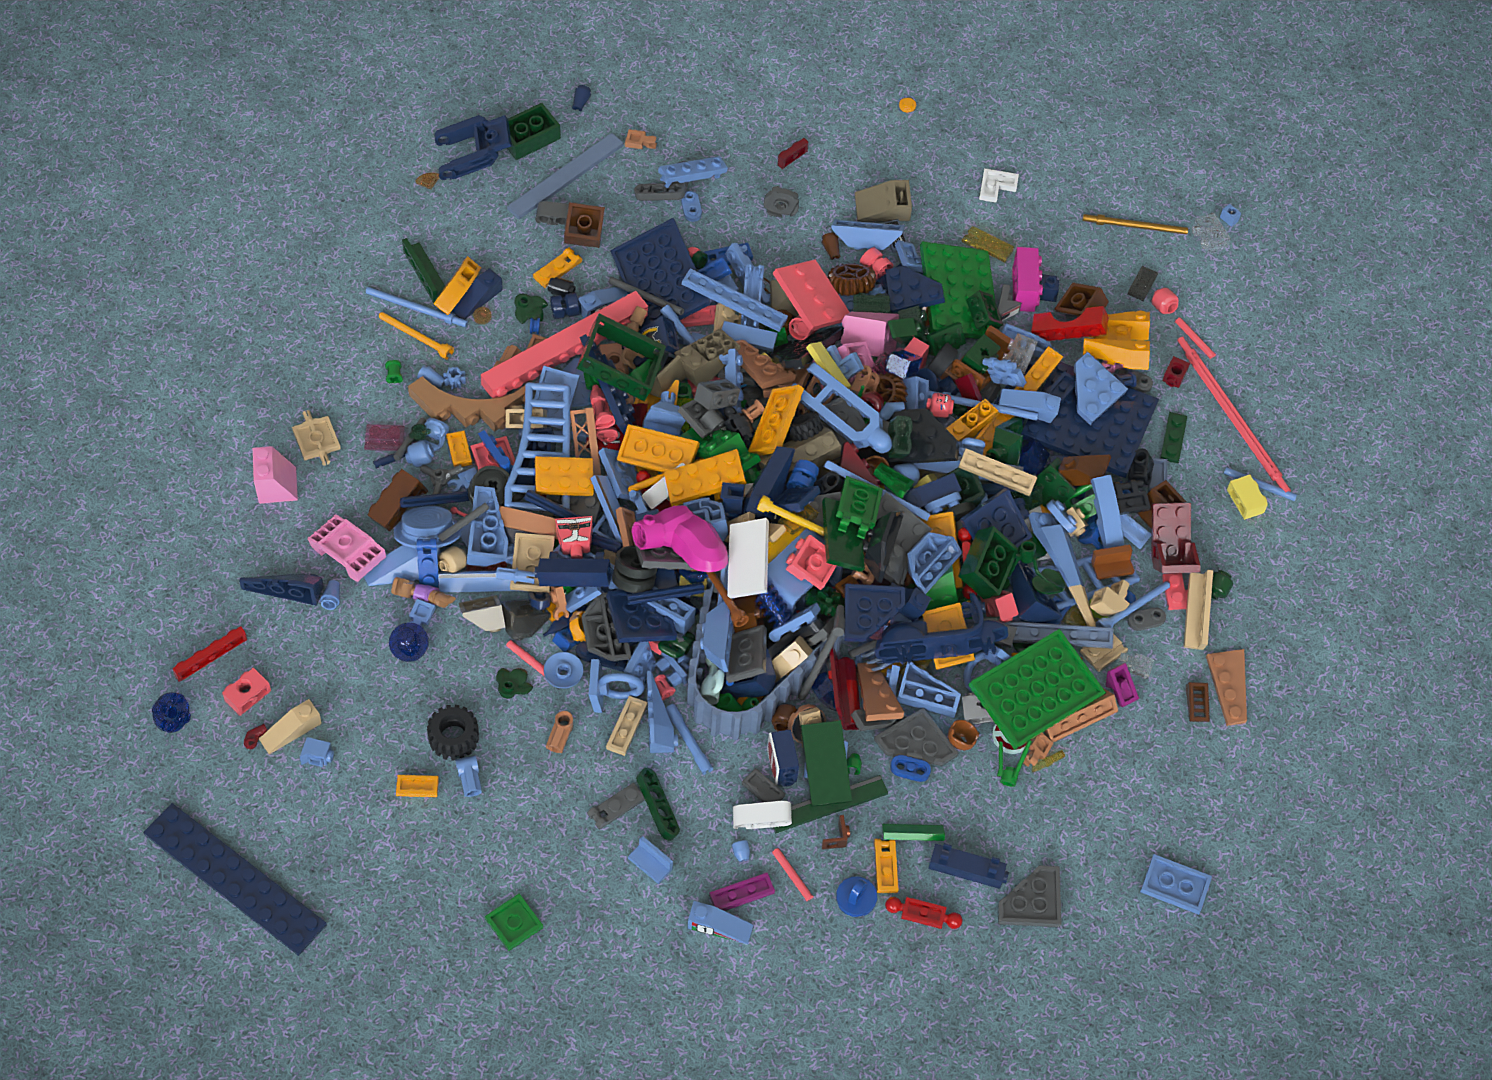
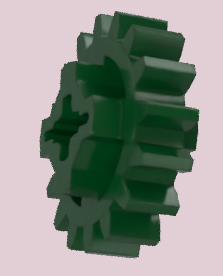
M813 585L805 596L807 605L812 606L817 603L821 609L819 613L821 612V614L826 616L830 614L835 617L837 606H844V599L841 594L837 593L835 588L833 589L829 586L820 590Z

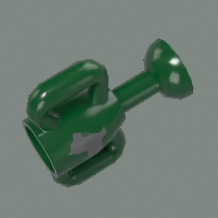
M689 631L685 635L677 632L676 640L660 641L658 649L672 658H679L680 656L687 655L695 641V636Z

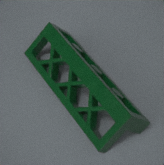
M407 238L402 239L403 252L434 303L445 285L420 242L411 245Z

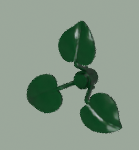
M1031 531L1032 538L1023 541L1017 547L1019 550L1008 577L1011 576L1019 560L1026 564L1033 562L1035 573L1038 575L1032 579L1034 589L1042 594L1063 592L1066 585L1058 572L1049 568L1044 569L1041 573L1039 572L1037 559L1044 557L1047 551L1033 531ZM1008 577L1002 590H1005L1010 585Z

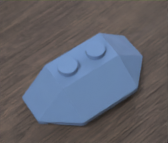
M835 219L831 229L848 247H853L856 250L875 247L881 251L902 235L905 225Z
M928 532L907 553L908 573L916 587L926 594L962 554L954 537Z
M724 601L706 614V622L702 624L704 637L700 639V646L702 650L704 649L706 658L723 672H728L733 623L731 611Z

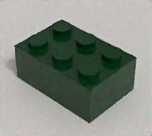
M539 103L508 118L512 146L508 147L507 150L515 160L561 139L560 124L543 103Z
M994 526L978 530L958 577L983 599L999 596L1019 549Z

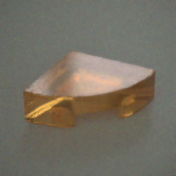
M425 173L415 180L416 184L432 190L439 179V174Z

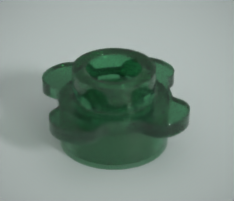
M415 424L412 426V432L408 436L418 441L424 440L431 433V430L427 429L424 424Z

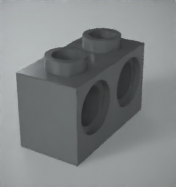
M727 379L698 383L694 400L708 410L736 406L741 388Z

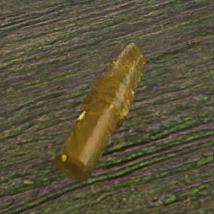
M1060 750L1037 762L1035 766L1032 765V772L1053 765V763L1065 757L1064 752Z

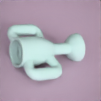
M705 657L706 664L710 667L709 675L706 676L700 686V694L710 705H715L719 702L720 690L723 687L725 674Z

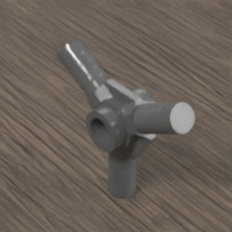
M422 465L420 468L421 472L430 476L434 486L433 494H441L442 487L447 484L452 476L464 472L461 465L450 470L440 468L433 470L426 465Z

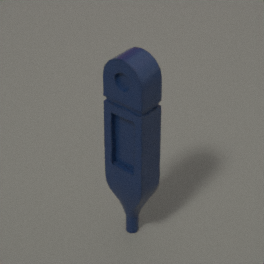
M583 605L575 611H586L588 606ZM575 611L569 612L568 618L563 615L559 620L553 621L548 631L542 635L545 637L568 628L569 619Z

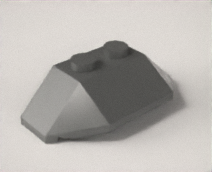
M602 593L595 598L581 617L587 650L610 661L628 660L631 658L629 644L618 643L606 597L607 593Z

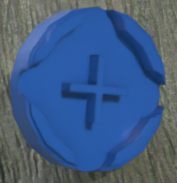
M850 877L839 885L836 892V901L839 908L845 914L852 917L865 916L876 905L877 891L868 879Z

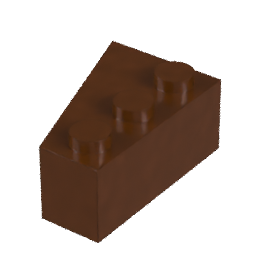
M401 469L393 476L390 485L381 492L378 501L372 504L367 515L390 532L399 523L402 515L408 508L400 506V498L420 496L422 493L426 495L428 489L418 479Z

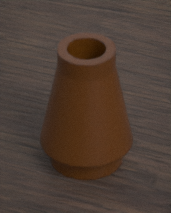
M833 232L823 235L821 243L827 251L830 260H834V258L839 259L841 256L838 236Z

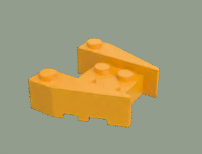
M1130 311L1108 314L1107 335L1088 336L1094 339L1084 338L1083 355L1089 352L1096 360H1106L1107 364L1110 365L1120 363L1124 364V368L1148 370L1150 341L1144 340L1149 338L1150 312Z

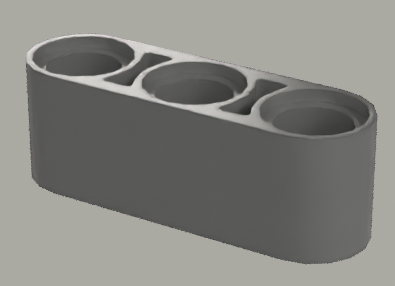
M548 201L538 203L536 222L539 224L543 222L548 225L562 224L566 226L569 204Z

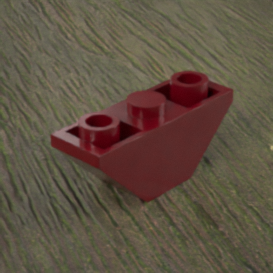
M848 441L843 443L839 466L880 487V480L868 471L870 466L864 458H859L857 455L859 451L854 443L849 444Z

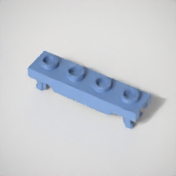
M717 156L659 166L658 172L662 175L660 180L666 183L664 186L669 188L671 183L676 181L684 183L711 178L713 175L716 179L720 178L722 173L727 172L728 167L722 158Z
M732 243L725 255L744 288L746 264L754 265L750 258L743 253L747 251V246L743 245L741 247L738 243ZM763 283L761 303L771 304L770 294L765 293V285Z
M746 264L743 294L761 303L764 266L759 265L756 267ZM741 314V325L759 329V322Z
M735 348L729 349L728 354L724 356L722 354L719 355L720 361L726 365L725 379L741 388L743 374L740 371V366L743 365V358ZM740 389L737 405L732 406L737 413H742L741 410H743L741 407V401L744 399L742 389Z

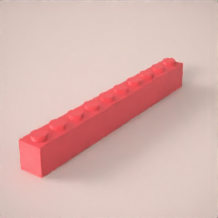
M634 291L482 373L481 385L491 398L503 397L507 392L518 389L524 383L536 379L541 375L543 366L554 368L561 363H566L575 355L582 354L584 347L580 337L585 334L589 335L599 313L627 326L628 323H631L630 318L636 306L647 310L645 319L648 316V305L638 292ZM596 333L594 341L598 345L607 338Z

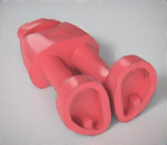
M594 385L590 395V403L594 411L596 436L599 440L610 443L618 438L617 429L612 427L615 424L613 414L609 412L608 402L602 389L598 385Z

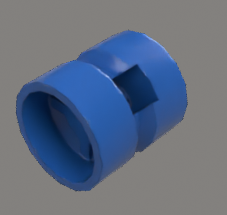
M798 460L788 480L787 488L814 486V482L819 474V468L808 460Z

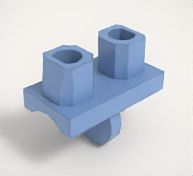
M662 652V658L655 663L657 670L661 674L668 669L673 671L666 677L672 687L680 683L684 685L688 683V675L685 671L689 670L688 663L690 658L684 655L675 658L677 660L675 661L674 658Z

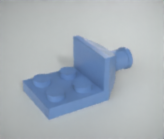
M664 391L661 393V401L652 405L643 419L642 427L680 436V430L686 420L678 412L680 407L674 405L675 393L671 392L670 398H668L669 391Z

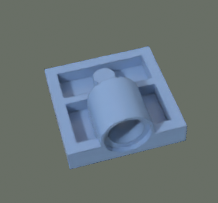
M639 642L631 653V658L628 659V664L624 669V673L641 679L645 687L647 685V671L653 672L656 668V661L649 642ZM629 683L631 690L637 688L634 684Z

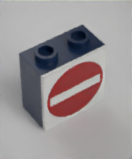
M791 729L769 733L767 752L774 783L784 787L791 786L797 782L799 762Z

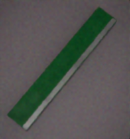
M881 775L850 785L852 801L811 806L809 799L792 805V824L773 827L775 834L888 795Z

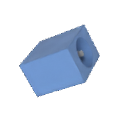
M1228 204L1223 208L1220 218L1232 227L1239 221L1241 212L1231 204Z

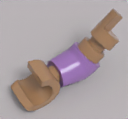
M636 306L630 318L631 323H628L626 327L639 332L640 329L638 327L642 326L647 310ZM623 346L624 350L621 354V361L634 370L636 368L633 364L634 358L636 356L641 358L645 356Z
M400 577L394 579L391 593L409 599L413 596L414 600L419 599L442 608L447 607L449 603H453L456 600L455 597L440 592L438 588L422 584H416L415 587L414 581Z

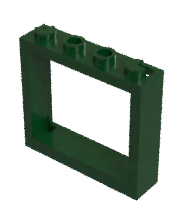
M599 313L591 327L576 369L645 401L653 388L666 346ZM596 333L652 360L645 383L588 356Z

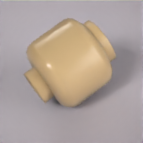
M456 546L444 550L438 556V566L443 572L456 573L464 569L467 563L465 551Z

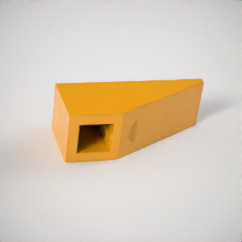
M984 399L946 429L958 442L965 438H974L998 413V410L987 399Z

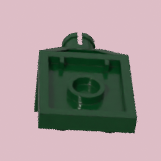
M1015 416L995 427L992 449L987 451L988 455L986 457L1004 464L1019 466L1023 435H1021L1023 418Z

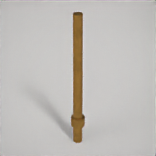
M1083 214L1082 221L1094 222L1096 225L1110 224L1179 234L1188 233L1187 227L1105 217L1102 214H1097V216Z

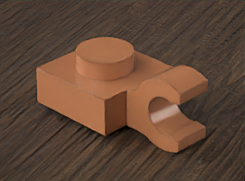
M629 129L625 147L643 149L644 145L647 148L656 149L657 143L655 142L657 137L646 136L645 131Z
M551 586L552 591L549 592L550 599L556 605L553 611V618L559 620L558 614L563 611L564 617L568 618L569 612L566 610L567 603L563 586Z
M1043 733L1031 740L1030 752L1026 755L1023 762L1025 766L1029 767L1030 763L1035 766L1038 759H1045L1051 749L1053 742Z

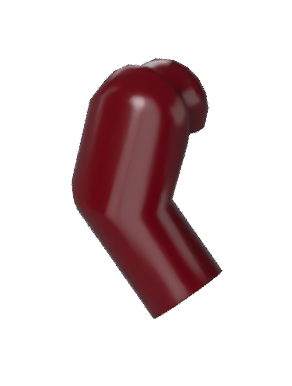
M265 724L257 726L246 733L244 739L245 748L251 750L256 747L259 737L268 731Z

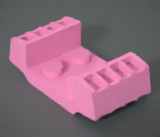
M336 514L307 538L315 551L321 556L327 553L346 568L349 577L356 582L360 581L361 578L386 558L385 549L377 544L372 537L347 519H343Z

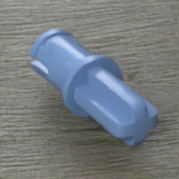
M497 567L496 569L497 579L514 581V583L517 581L534 584L535 579L527 578V576L535 577V571L518 570L517 567L516 569Z

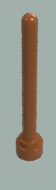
M706 572L731 611L733 624L736 627L744 626L749 620L746 612L738 609L732 598L730 599L727 596L728 592L716 573Z

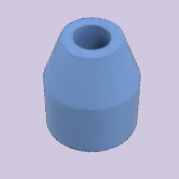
M742 840L733 843L732 849L739 862L749 860L750 849L748 841Z

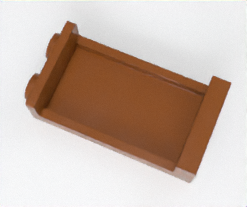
M993 326L988 327L985 335L1001 347L997 353L999 355L998 360H1014L1020 344ZM962 358L953 361L950 372L958 378L972 373L979 392L992 381L988 371L984 375L982 373L979 374L961 362Z

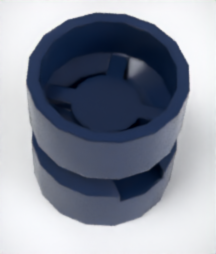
M576 292L565 294L564 297L561 295L550 296L554 320L564 318L565 315L569 317L580 315Z

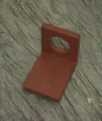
M839 815L838 821L841 838L823 839L822 849L843 848L847 846L850 829L849 825H845L844 815Z

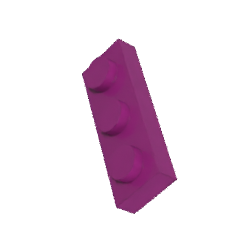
M764 873L709 892V897L713 906L726 911L775 894V889L768 873Z

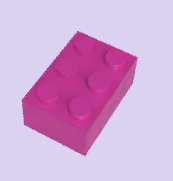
M1017 247L1012 266L1013 301L1022 303L1020 311L1035 312L1036 306H1039L1043 286L1039 284V281L1042 280V270H1039V266H1041L1042 256L1039 255L1038 248Z

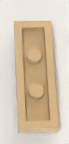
M632 696L628 697L606 745L607 750L623 756L626 755L646 711L648 702Z

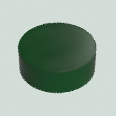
M697 251L692 257L696 269H702L708 261V255L703 251Z

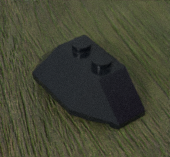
M904 511L889 512L877 519L875 527L869 530L868 538L871 539L870 542H865L863 548L864 553H866L864 562L879 583H882L902 523Z

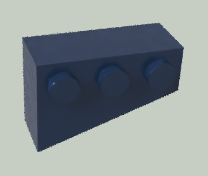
M534 428L532 431L534 434L554 435L552 428ZM528 441L526 450L555 452L556 442ZM524 458L521 467L535 468V458ZM517 475L514 484L535 485V476Z

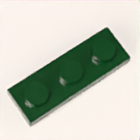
M1169 412L1161 459L1179 463L1187 422L1186 415Z

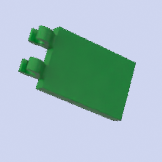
M846 476L836 517L841 518L838 530L846 533L847 526L850 522L860 525L857 537L865 539L868 529H873L876 524L883 488Z

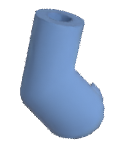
M904 402L886 403L879 413L880 418L886 421L894 412L904 410Z

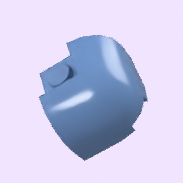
M709 497L683 503L697 516L711 523L722 542L726 539L728 525L721 502L712 501Z

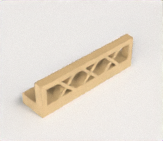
M967 448L958 468L1030 496L1037 479L1036 476Z
M1207 570L1204 574H1189L1184 648L1204 650L1208 645L1213 570Z

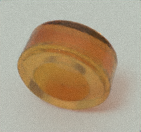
M480 307L474 311L473 318L476 323L483 325L491 321L492 314L488 308Z

